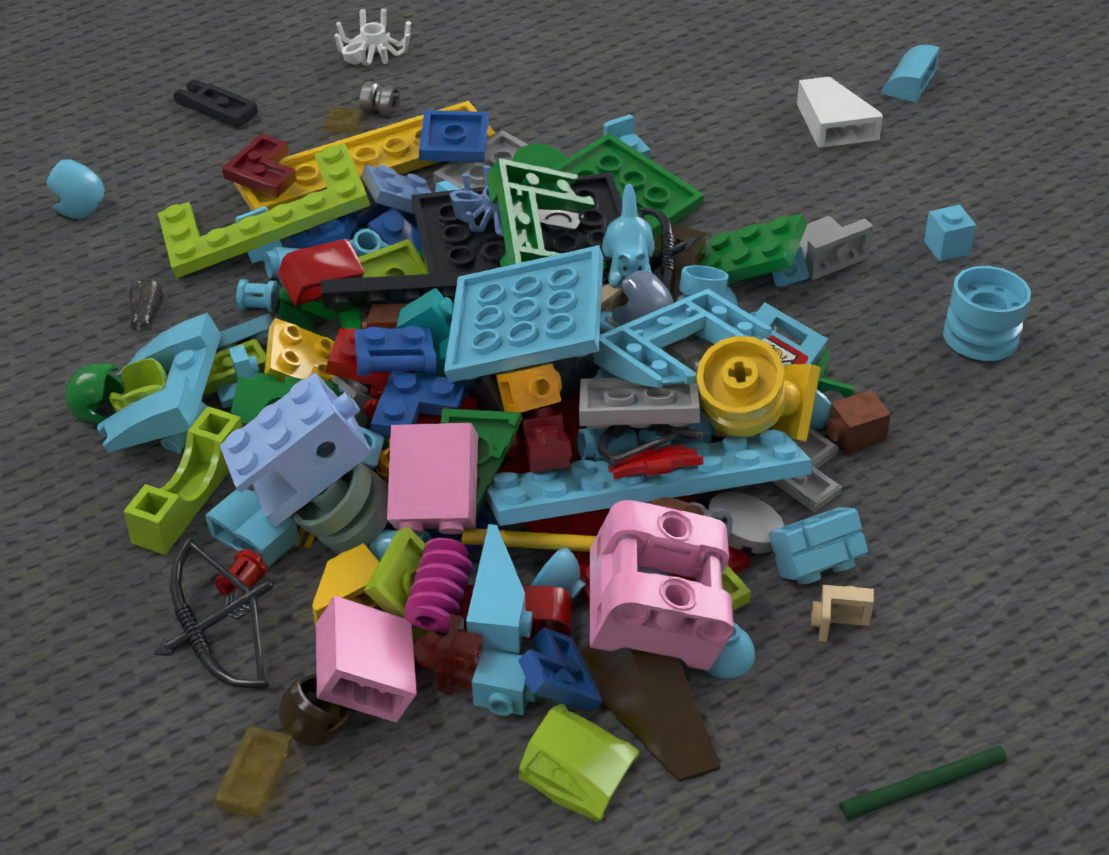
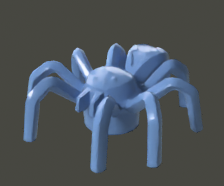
M483 166L486 187L483 189V194L480 195L471 190L468 173H463L464 190H455L450 193L456 218L468 223L470 230L477 233L483 232L489 219L492 218L495 221L496 233L499 236H504L499 204H493L490 200L487 174L491 170L490 166ZM485 211L480 226H476L474 219Z

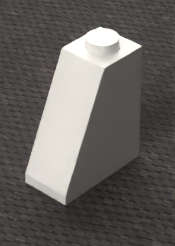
M831 77L799 80L797 105L818 148L880 140L883 116L877 109Z

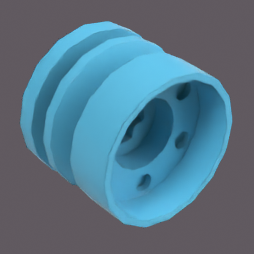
M975 266L961 271L955 277L950 307L948 308L943 336L946 343L957 353L971 359L996 361L1011 356L1018 348L1023 321L1025 320L1030 302L1031 290L1027 283L1017 274L997 267Z

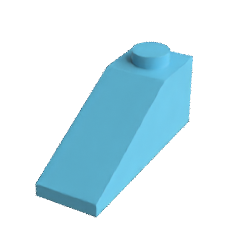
M489 524L466 620L468 648L478 650L488 648L519 654L522 637H530L533 614L525 610V592L497 525Z

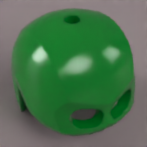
M111 363L90 364L78 369L71 376L66 388V403L70 412L77 419L95 425L107 419V416L98 415L93 410L101 403L109 402L111 404L109 399L110 393L122 394L125 391L123 382L118 377L109 373L110 371L118 370V366Z

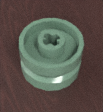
M360 462L293 513L292 518L310 534L316 535L323 544L335 553L348 551L362 543L367 546L375 540L388 522L389 484L373 470H370L363 462Z

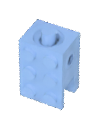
M314 373L306 380L297 382L290 392L276 403L263 408L254 420L242 429L233 431L226 441L220 445L236 489L239 492H243L253 484L265 517L275 527L372 454L354 417L360 411L355 401L347 392L337 397L326 383Z

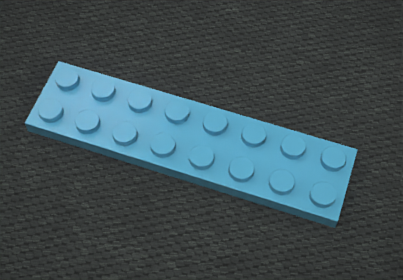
M766 430L760 433L759 436L747 438L729 436L724 438L722 442L709 444L705 442L688 443L686 449H696L697 455L703 456V465L679 467L672 469V473L647 477L646 474H637L615 480L613 479V472L609 473L608 463L605 460L597 462L578 460L573 462L569 468L522 474L503 472L493 477V484L487 489L486 500L499 525L504 526L611 508L615 503L624 500L649 502L662 497L673 498L812 475V460L785 432Z

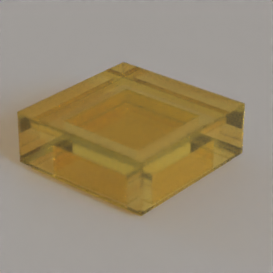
M331 107L324 125L325 132L356 134L362 118V109Z

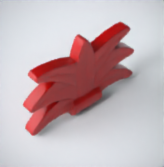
M682 443L657 450H647L618 462L616 467H611L608 464L609 473L613 472V479L615 480L637 474H646L647 477L672 473V469L679 467L703 465L704 459L703 456L697 455L696 449H686V445Z

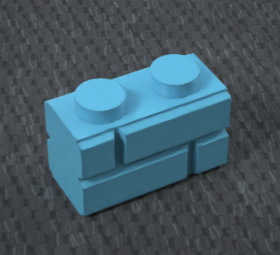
M838 507L770 531L769 538L773 552L776 554L775 560L780 576L785 579L797 580L798 584H808L821 579L820 572L832 568L833 572H838L855 567V559L868 553L864 534L861 533L862 526L858 511L855 508Z

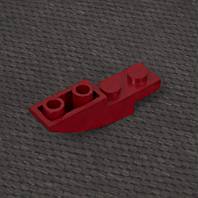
M546 405L521 412L523 417L521 429L530 471L538 472L571 467V443L564 432L562 414L557 406Z

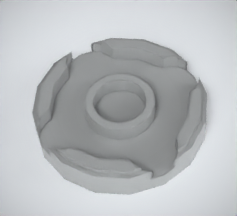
M731 491L718 493L711 499L708 510L722 508L730 512L732 516V533L728 539L730 547L741 550L744 545L753 548L751 553L756 554L773 551L769 533L785 525L781 516L771 506L753 496Z

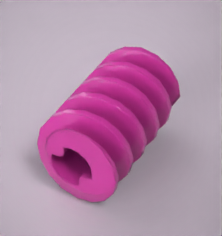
M435 538L428 541L424 547V555L419 562V569L414 578L415 583H413L410 590V597L405 605L406 611H404V615L407 621L416 627L438 633H448L453 631L456 626L454 617H457L460 612L458 603H461L464 599L463 589H466L469 583L468 575L471 574L473 565L467 558L469 554L467 548L461 542L448 538Z

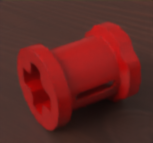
M245 549L239 550L235 554V562L228 570L251 588L257 579H262L266 576L268 565L260 555ZM222 574L216 578V588L224 597L239 589Z

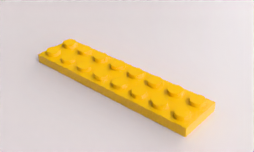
M469 101L439 110L478 112ZM424 115L284 157L279 164L295 169L297 180L278 198L235 182L234 184L251 211L261 207H267L268 211H270L277 205L288 204L304 198L309 193L327 189L314 154L322 152L329 146L346 144L363 186H366L361 175L366 164L373 167L385 165L395 170L396 174L401 175L438 162L419 161V145ZM490 126L488 128L487 139L496 135V133Z

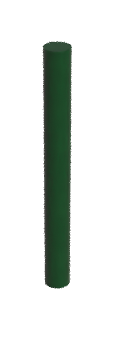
M998 745L841 802L839 807L845 818L849 820L1005 763L1007 756L1004 749Z

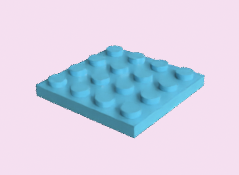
M600 246L458 277L444 369L449 383L472 380L484 375L509 372L522 367L537 364L543 365L551 361L575 356L582 357L589 353L599 352L603 254Z

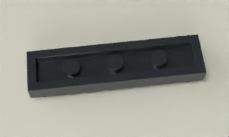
M467 272L321 280L324 308L335 311H347L352 307L371 308L372 304H410L434 288H437L444 298L448 297L454 303L458 277L467 275Z

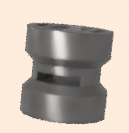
M365 82L360 93L359 103L361 111L371 114L377 111L383 116L393 117L400 103L399 88L392 85L380 87L378 83Z

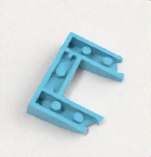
M707 288L601 334L599 337V352H594V363L611 374L629 382L655 388L685 383L686 385L697 383V373L660 348L684 339L691 334H695L714 344L734 336L755 337L761 340L770 338L772 327Z
M208 313L183 321L162 332L137 351L134 358L128 363L129 365L135 361L153 358L162 365L165 371L170 370L164 390L129 404L126 408L121 409L98 424L97 429L102 438L107 437L103 446L108 453L186 432L193 425L221 338V333ZM120 371V372L116 375V377H118V378L122 381V379H121V371Z

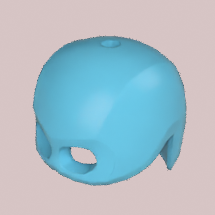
M71 159L59 161L47 179V187L61 197V202L53 206L54 211L63 216L82 220L93 214L103 200L105 189L101 179L91 169Z

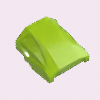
M561 703L549 710L529 741L519 767V779L542 792L554 803L600 823L611 797L634 761H637L640 751L629 742L613 736L598 725L568 711L567 707Z

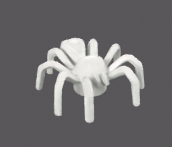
M385 8L381 9V24L375 22L366 24V10L361 9L359 11L360 34L353 39L345 36L341 22L336 23L339 34L334 35L337 49L342 53L344 61L350 64L357 65L362 62L364 66H368L372 63L374 52H379L382 63L387 64V49L394 56H401L408 51L411 22H406L404 38L400 42L391 38L390 33H385L387 23V9ZM342 41L346 42L348 45L343 47ZM390 44L396 47L403 46V48L399 51H396Z

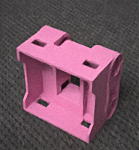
M624 500L615 503L610 508L590 548V647L607 651L626 647L681 658L688 667L709 671L734 632L732 598L728 592L722 590L721 574L729 561L726 524L716 518L634 500ZM637 566L654 568L661 570L663 572L696 578V582L689 581L680 577H670L656 573L647 574L643 572H638Z

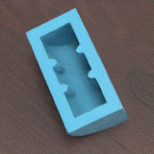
M918 45L908 50L885 84L881 94L916 103L936 71L940 47Z

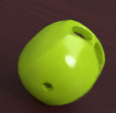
M153 358L135 361L122 369L121 379L125 391L122 394L110 393L109 396L116 413L131 403L164 390L168 376L158 361Z

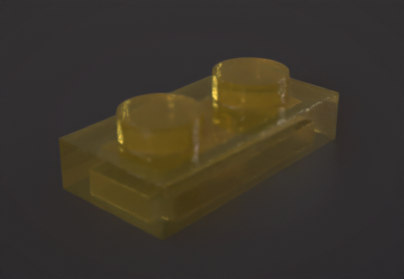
M248 726L215 797L217 809L260 819L292 747L291 738L288 734Z

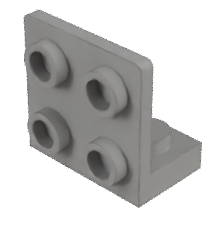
M830 216L809 223L800 243L809 278L815 280L868 259L873 225L864 218L841 227Z

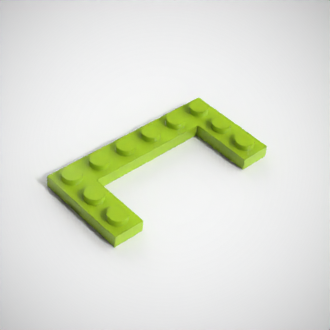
M346 144L329 146L322 152L314 154L327 189L309 193L304 198L288 204L277 205L270 211L243 218L240 222L225 228L211 230L206 235H200L195 214L189 201L180 205H172L166 210L159 212L158 216L168 256L176 278L370 206L367 194Z

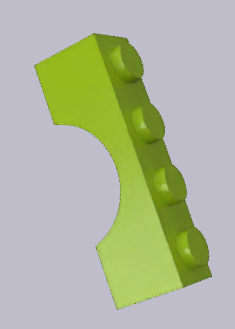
M209 406L205 408L187 431L184 454L171 480L160 489L145 484L123 511L132 544L163 555L169 552L228 474L229 468L220 445L226 441L233 431L243 428L240 416Z

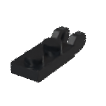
M194 79L187 83V90L184 91V89L180 88L173 94L176 104L200 112L235 128L241 127L258 114L257 104L254 101L210 83L206 84Z

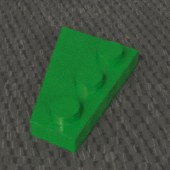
M442 409L441 424L471 423L478 433L476 518L487 497V489L493 484V477L498 473L523 419L521 413Z

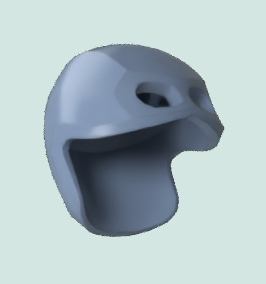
M637 271L623 280L622 288L629 301L626 305L615 308L612 318L619 326H622L674 302L670 292L656 275L648 271Z

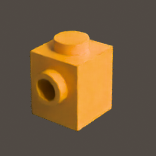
M553 363L537 364L496 374L504 412L521 413L561 402L559 393L562 389L561 378L557 370L554 369Z

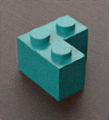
M437 288L401 308L396 329L408 326L430 328L433 347L436 352V374H424L423 370L415 371V373L447 378L444 369L454 303L448 297L444 298ZM472 379V380H465V381H466L467 384H468V383L472 382L474 379Z

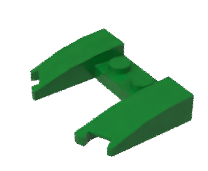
M498 158L487 174L491 203L499 204L506 254L500 260L501 267L561 254L545 251L538 209L590 210L594 206L591 196H576L570 187L578 179L576 174ZM603 261V272H604V270H605V268H606V263Z

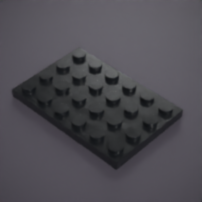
M611 172L577 176V181L570 185L576 196H591L594 206L590 210H562L579 214L578 219L580 223L576 229L540 223L545 251L562 254L599 245L603 254V261L606 263L604 271H610L612 257L604 255L602 245L607 227L613 220L621 216L622 201ZM485 187L471 188V190L480 195L483 194ZM455 190L411 195L412 209L427 274L467 272V275L501 267L500 260L506 254L504 236H499L495 231L494 219H489L483 232H472L468 223L457 219L450 198V193ZM482 212L474 219L476 226H480L485 212ZM561 212L551 213L545 217V220H548L551 216L561 215L565 216L569 222H572L569 215Z

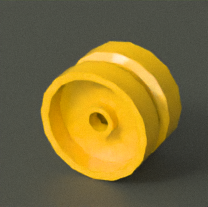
M748 336L726 338L707 349L699 362L696 378L704 416L711 425L729 436L749 437L763 433L776 424L784 411L786 400L784 368L777 352L768 343Z

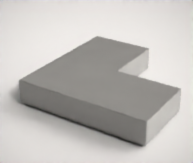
M809 428L807 441L795 443L812 460V475L772 482L815 513L841 494L842 486L817 469L837 455L839 447L814 429Z

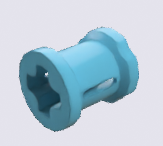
M247 279L239 280L236 292L238 309L245 311L248 307L267 308L268 312H275L279 301L277 281L260 284L249 283ZM253 295H263V297H253Z

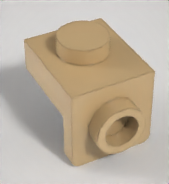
M823 585L821 601H813L811 626L819 627V641L827 642L830 623L870 626L874 603V589Z

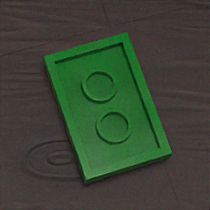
M802 213L789 217L781 216L771 222L760 225L751 224L744 229L730 233L721 232L712 237L700 266L713 267L726 272L729 276L727 284L789 269L792 266L808 223Z

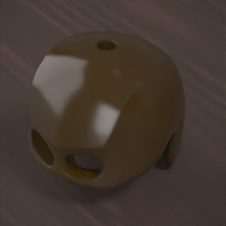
M312 674L302 680L298 677L292 682L281 698L278 716L283 729L293 740L305 746H319L339 735L350 721L355 710L318 699L317 674Z

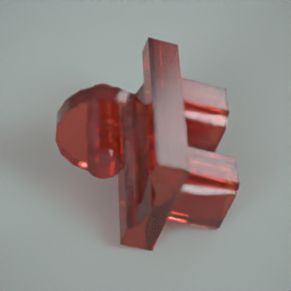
M451 614L448 619L449 633L446 637L436 633H428L420 637L414 645V657L419 665L425 668H437L438 692L450 695L455 685L472 690V679L483 648V635L465 631L463 617Z

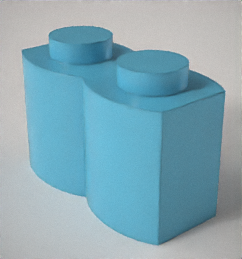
M236 489L205 515L210 535L236 552L248 549L257 553L268 565V568L300 540L297 529L298 523L292 518V515L275 527L265 517L255 490L245 489L243 492H239Z

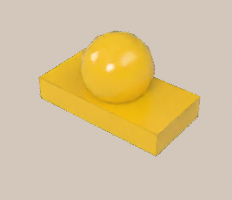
M785 364L784 366L785 407L778 421L773 425L772 430L785 432L794 442L807 441L820 367L812 364Z

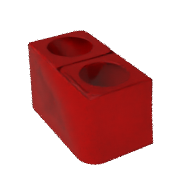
M343 239L287 253L282 259L277 275L294 306L323 299L321 280L363 278L364 270L350 240Z

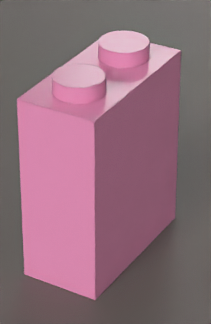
M471 423L391 425L387 520L396 530L408 526L415 534L424 533V529H439V532L444 534H461L464 532V528H476L478 433Z
M334 595L316 623L317 698L397 722L417 694L412 624L407 619Z

